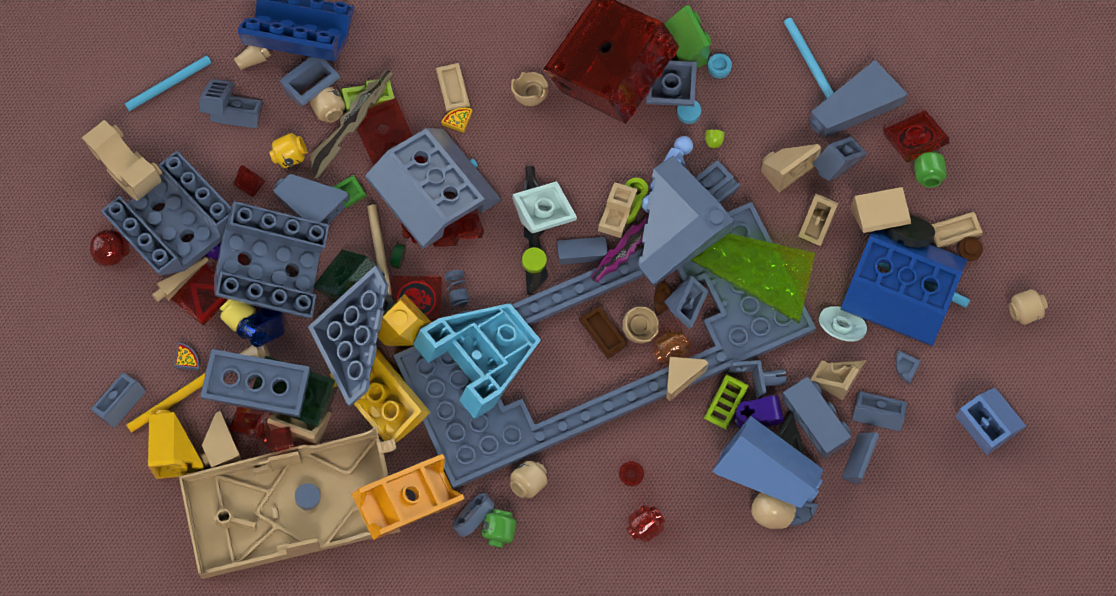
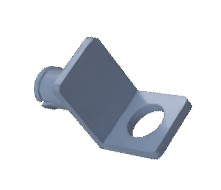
M761 360L734 362L728 368V373L752 372L756 399H761L766 393L765 386L786 385L787 378L783 376L786 374L785 370L763 371Z

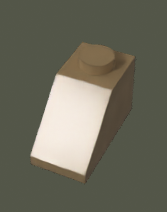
M221 411L215 413L202 444L205 453L201 454L206 468H215L242 461Z

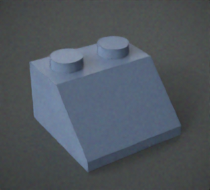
M649 60L646 104L694 106L697 62Z

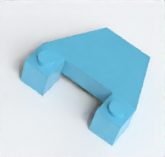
M509 303L439 318L419 330L413 345L428 363L446 352L449 353L472 381L471 384L466 386L459 401L472 417L476 419L496 405L541 339Z

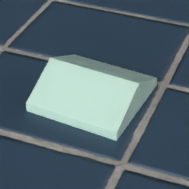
M557 181L515 193L512 196L521 223L531 233L577 220L576 214Z

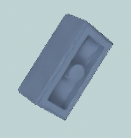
M231 96L224 115L210 114V120L216 123L257 128L263 101Z
M606 237L557 241L559 265L601 262L608 253Z
M123 372L90 410L114 428L145 394L146 390L136 380Z
M858 391L852 419L865 424L901 431L907 402Z
M861 433L857 436L842 475L844 480L857 485L861 483L879 438L878 433Z

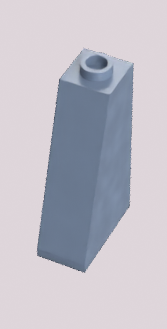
M874 60L811 111L809 118L810 126L816 133H821L826 138L903 105L908 93Z

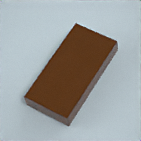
M600 305L579 318L580 323L607 360L628 346L626 340Z

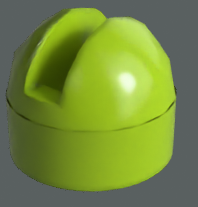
M706 130L705 141L707 145L711 148L720 147L724 142L725 132Z

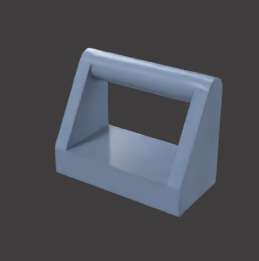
M310 57L279 81L285 94L303 107L321 91L339 80L340 76L325 59ZM322 75H327V77L300 96L299 93Z

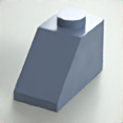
M851 136L829 144L813 165L817 168V172L821 177L831 181L842 176L868 153Z

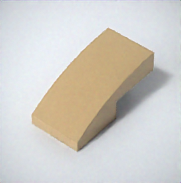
M614 182L598 231L619 238L622 237L637 189Z

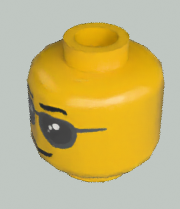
M289 133L275 139L272 143V150L269 153L274 164L278 163L282 168H290L304 161L307 147L301 136Z

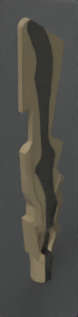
M388 69L377 80L368 83L366 90L359 93L356 101L351 103L350 111L340 117L341 127L310 154L314 179H318L341 151L342 148L338 146L348 133L354 134L366 117L372 104L376 105L385 91L388 81L393 76V73Z

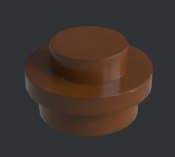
M966 237L960 242L958 251L960 256L966 258L967 261H975L981 257L983 245L975 237Z

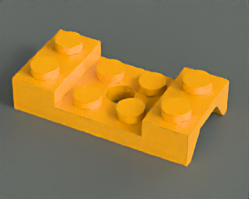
M443 454L360 487L351 494L373 540L390 534L398 528L433 513H439L453 507L465 499L463 494L452 489L444 473L445 457ZM406 489L414 492L415 501L407 499L405 495Z

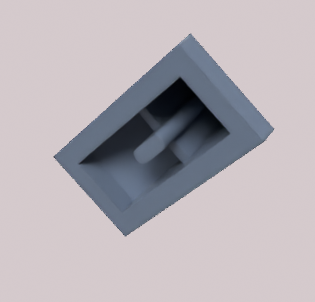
M690 276L673 292L665 303L684 325L691 328L709 291L693 276Z

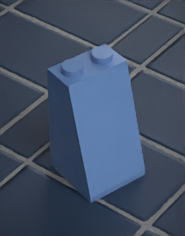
M750 416L723 449L712 472L801 508L806 501L811 503L819 492L817 489L823 482L820 478L824 469Z

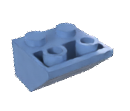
M996 388L979 394L961 407L956 415L958 421L987 456L1027 427Z

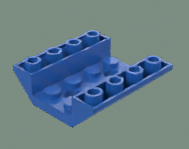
M256 0L255 17L244 18L238 27V34L244 45L336 62L347 42L354 6L347 5L344 2L333 3L324 0Z
M886 229L872 231L840 310L933 347L967 259L933 245L920 248L908 247L900 239H898V242L894 241L888 236ZM879 263H886L890 266L891 270L888 273H881L877 269V265ZM926 281H932L936 284L937 289L929 292L924 288L923 284Z

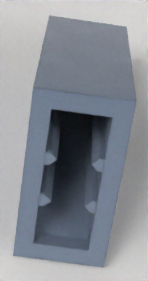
M289 174L286 178H281L275 184V189L273 190L276 199L296 217L328 225L345 209L343 201L346 203L350 201L348 193L343 190L293 174Z

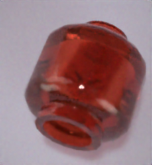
M643 505L629 515L628 523L630 526L627 528V531L634 540L639 538L647 543L664 530L663 523L666 521L655 506Z

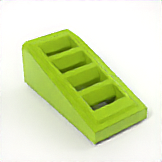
M726 374L704 419L726 430L749 385ZM727 384L741 390L739 395L726 389ZM725 393L735 398V402L732 403L722 398V394ZM718 401L731 407L730 412L716 406ZM715 410L727 417L726 420L723 421L712 415L713 411Z

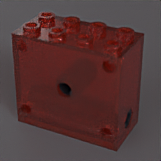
M591 0L543 69L562 93L626 124L630 117L635 114L642 100L649 94L655 81L663 74L669 61L675 57L680 46L664 22L616 0Z

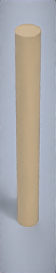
M369 205L367 210L377 266L389 285L388 293L393 297L377 205Z

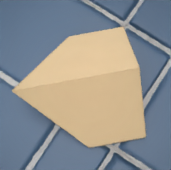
M822 360L810 380L811 382L815 381L821 389L843 401L867 360L832 363Z

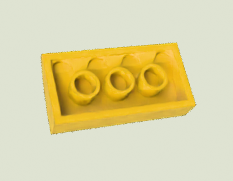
M376 349L374 364L372 365L369 378V390L354 405L372 427L376 426L377 433L384 441L394 438L395 443H397L431 412L380 351ZM330 373L329 375H330V376L332 377V379L335 381V379H334L332 373Z

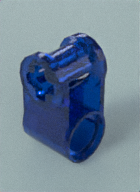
M263 308L261 311L239 322L236 329L237 335L242 339H248L254 347H261L265 343L284 335L283 313Z

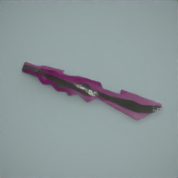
M645 212L648 216L639 225H632L620 239L618 246L614 250L610 249L602 259L598 269L591 275L594 282L598 283L605 275L616 271L619 264L627 262L629 256L635 254L636 246L642 244L645 224H648L649 213Z

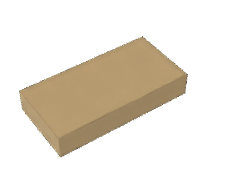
M459 63L436 68L447 114L458 108H470Z
M974 211L932 224L936 232L933 243L938 248H945L960 243L966 237L977 238L983 234Z

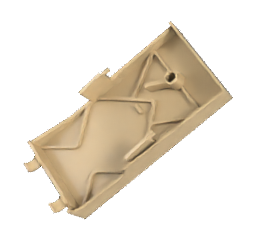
M375 426L368 432L312 446L305 444L179 476L200 577L205 579L372 539L351 494L360 487L389 476L384 453L396 450L394 438L381 442ZM302 484H313L320 491V502L312 510H303L295 502V492ZM400 528L390 534L400 532Z

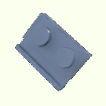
M718 160L695 177L720 204L738 191L741 186Z

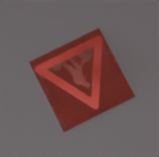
M206 264L171 298L172 301L203 326L229 300L215 296V272Z

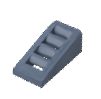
M211 79L200 96L199 112L224 115L235 82Z

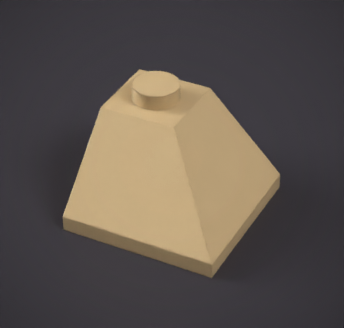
M815 144L784 148L777 153L771 152L763 159L761 172L780 193L815 167L813 163L819 157L821 147Z

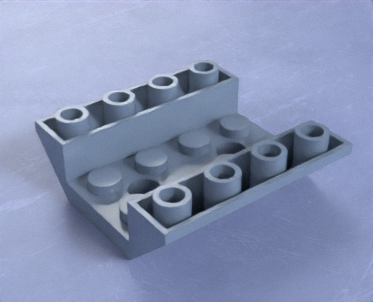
M426 128L388 150L365 175L368 182L423 249L442 238L444 228L476 208L483 213L501 202V198L444 129ZM423 156L427 159V162L420 164L414 158ZM450 191L455 193L457 197L455 199H447L444 193Z
M175 151L158 165L163 174L160 177L161 183L138 201L132 199L126 203L118 196L101 210V213L158 275L186 271L221 243L223 231L231 210V206L178 151ZM157 204H165L163 210L154 211V207ZM194 234V238L190 242L182 241L185 235Z
M234 201L223 231L214 277L215 296L312 319L317 295L313 294L319 256L326 246L329 225ZM238 255H247L250 259L249 265H241L238 262ZM293 266L297 270V276L289 277L285 272V267Z

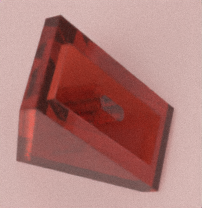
M237 407L229 430L266 443L270 432L267 423L270 413Z

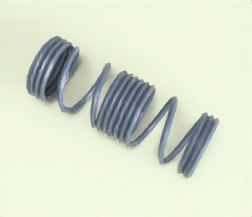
M453 270L445 274L446 281L452 283L447 288L450 292L448 294L450 304L453 305L451 311L457 314L471 312V310L463 312L453 310L454 306H462L469 302L466 289L449 290L453 284L465 282V280L448 281L463 278L464 271Z

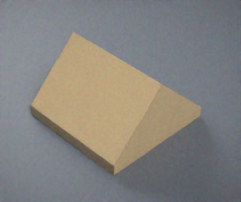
M903 187L857 195L851 204V212L863 233L911 224Z
M303 403L300 417L272 413L267 423L272 433L309 446L319 445L331 417V412Z

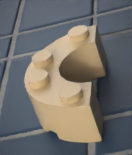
M103 120L84 135L82 139L97 160H101L106 166V171L133 199L138 201L161 183L160 175L162 171L154 162L148 163L137 151L133 153L122 140L124 135L115 124L111 127Z

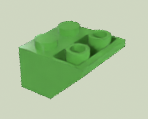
M689 5L684 6L662 25L661 35L669 41V52L674 61L697 62V68L708 62L711 39L707 31H702L699 15L696 11L692 12Z

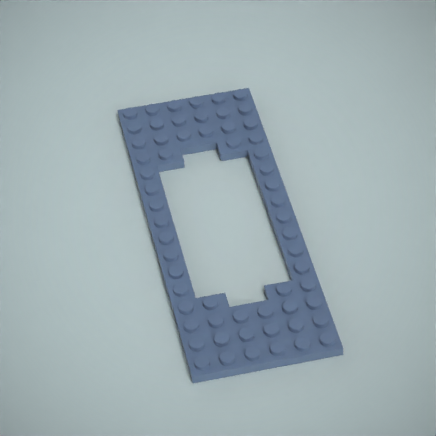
M752 202L727 212L734 220L732 231L677 269L682 282L690 276H693L699 283L704 282L719 311V314L703 320V325L714 347L690 357L692 359H705L709 364L707 371L689 386L728 370L734 362L749 361L816 331V327ZM644 248L635 251V254H631L627 262L619 264L616 271L608 273L598 283H596V278L594 280L591 278V275L598 269L596 268L516 302L512 306L530 326L642 278L645 275L638 265L640 256H643ZM415 346L393 355L404 381L431 412L423 420V424L437 455L443 454L445 457L444 470L453 490L667 396L669 367L538 424H534L523 398L506 406L503 405L500 398L492 409L474 419L459 401L466 386L471 384L472 381L448 352L429 363Z

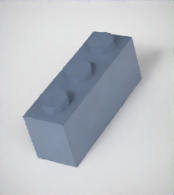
M806 377L784 391L781 400L788 410L794 414L795 420L822 458L826 459L849 444L851 431L844 421L840 422L835 414L837 412L831 402H826L821 396L822 390L815 381L811 382Z

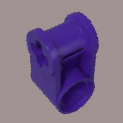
M777 395L742 402L734 415V422L739 428L747 421L746 415H742L743 412H746L748 416L751 415V417L764 426H773L784 421Z

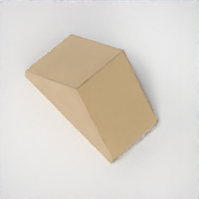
M815 194L798 237L821 246L834 219L839 203Z
M670 357L666 398L671 401L707 371L709 363L705 359Z

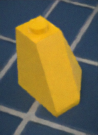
M404 294L383 313L378 338L385 346L413 347L419 330L432 322Z
M159 410L156 414L149 415L148 467L156 479L174 478L206 470L177 416L169 410Z

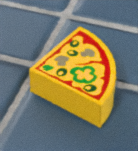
M470 108L452 110L443 118L441 124L464 133L473 110Z

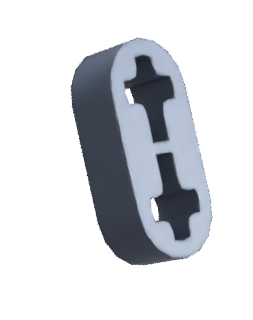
M486 493L477 495L454 519L452 528L461 537L468 536L485 519L486 514L491 513L495 503Z

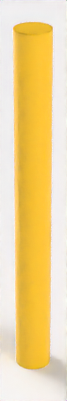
M206 373L126 424L130 432L132 433L148 423L149 415L156 414L159 410L169 409L201 388Z

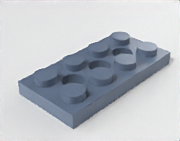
M211 349L200 398L300 417L311 368ZM231 372L238 375L237 382L232 385L226 384L224 381L225 376ZM254 377H260L263 381L258 389H251L249 387V382ZM280 381L287 384L286 391L282 394L275 393L273 390L274 385Z

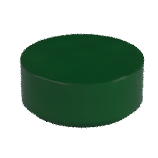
M398 243L395 245L390 261L391 267L401 269L406 254V245Z

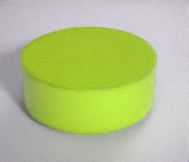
M533 247L524 252L522 265L526 271L539 273L546 266L547 258L543 250Z

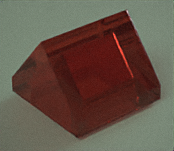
M241 165L233 185L254 197L266 181L244 165Z

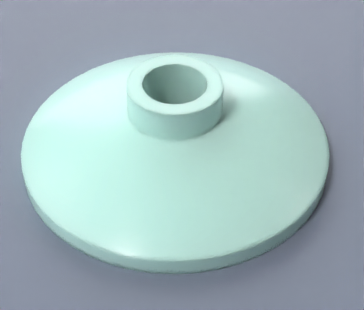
M838 306L827 307L821 311L819 323L831 336L843 341H858L865 336L867 326L862 318L840 310L841 307Z

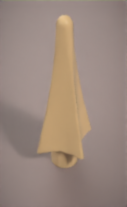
M204 257L186 271L179 272L158 282L159 289L152 294L153 298L157 302L164 297L170 301L190 277L208 262L209 258Z

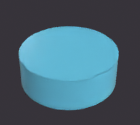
M714 54L708 61V72L714 78H725L731 72L732 62L725 54Z
M696 100L694 106L677 107V117L681 122L693 124L699 120L701 106Z

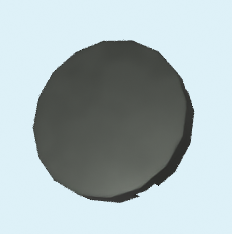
M910 215L911 224L886 228L888 236L894 241L898 242V239L904 241V245L915 248L930 245L936 233L934 227L929 222Z

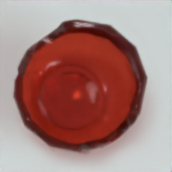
M112 229L98 232L90 242V255L95 262L103 266L118 265L129 254V242L121 233Z

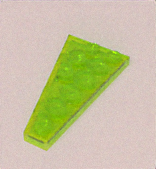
M729 233L690 260L798 324L800 323L815 257L814 252Z

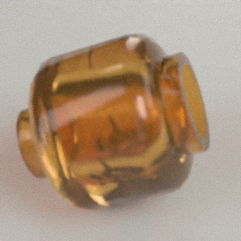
M671 329L655 340L657 349L653 352L661 364L666 362L669 365L670 357L686 358L689 356L691 344L681 330L677 332L675 329Z

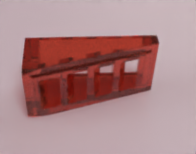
M289 426L265 432L270 453L296 447Z

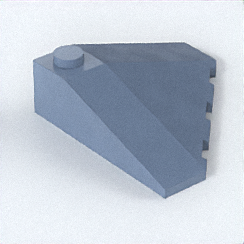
M671 156L653 169L652 179H654L653 192H650L647 208L649 218L648 224H645L642 240L644 250L638 265L639 269L653 286L729 234L734 220L722 205L674 156Z
M376 265L308 326L348 406H352L366 394L370 385L369 378L372 365L374 364L377 349L376 342L384 313L385 295H387L389 287L380 268Z

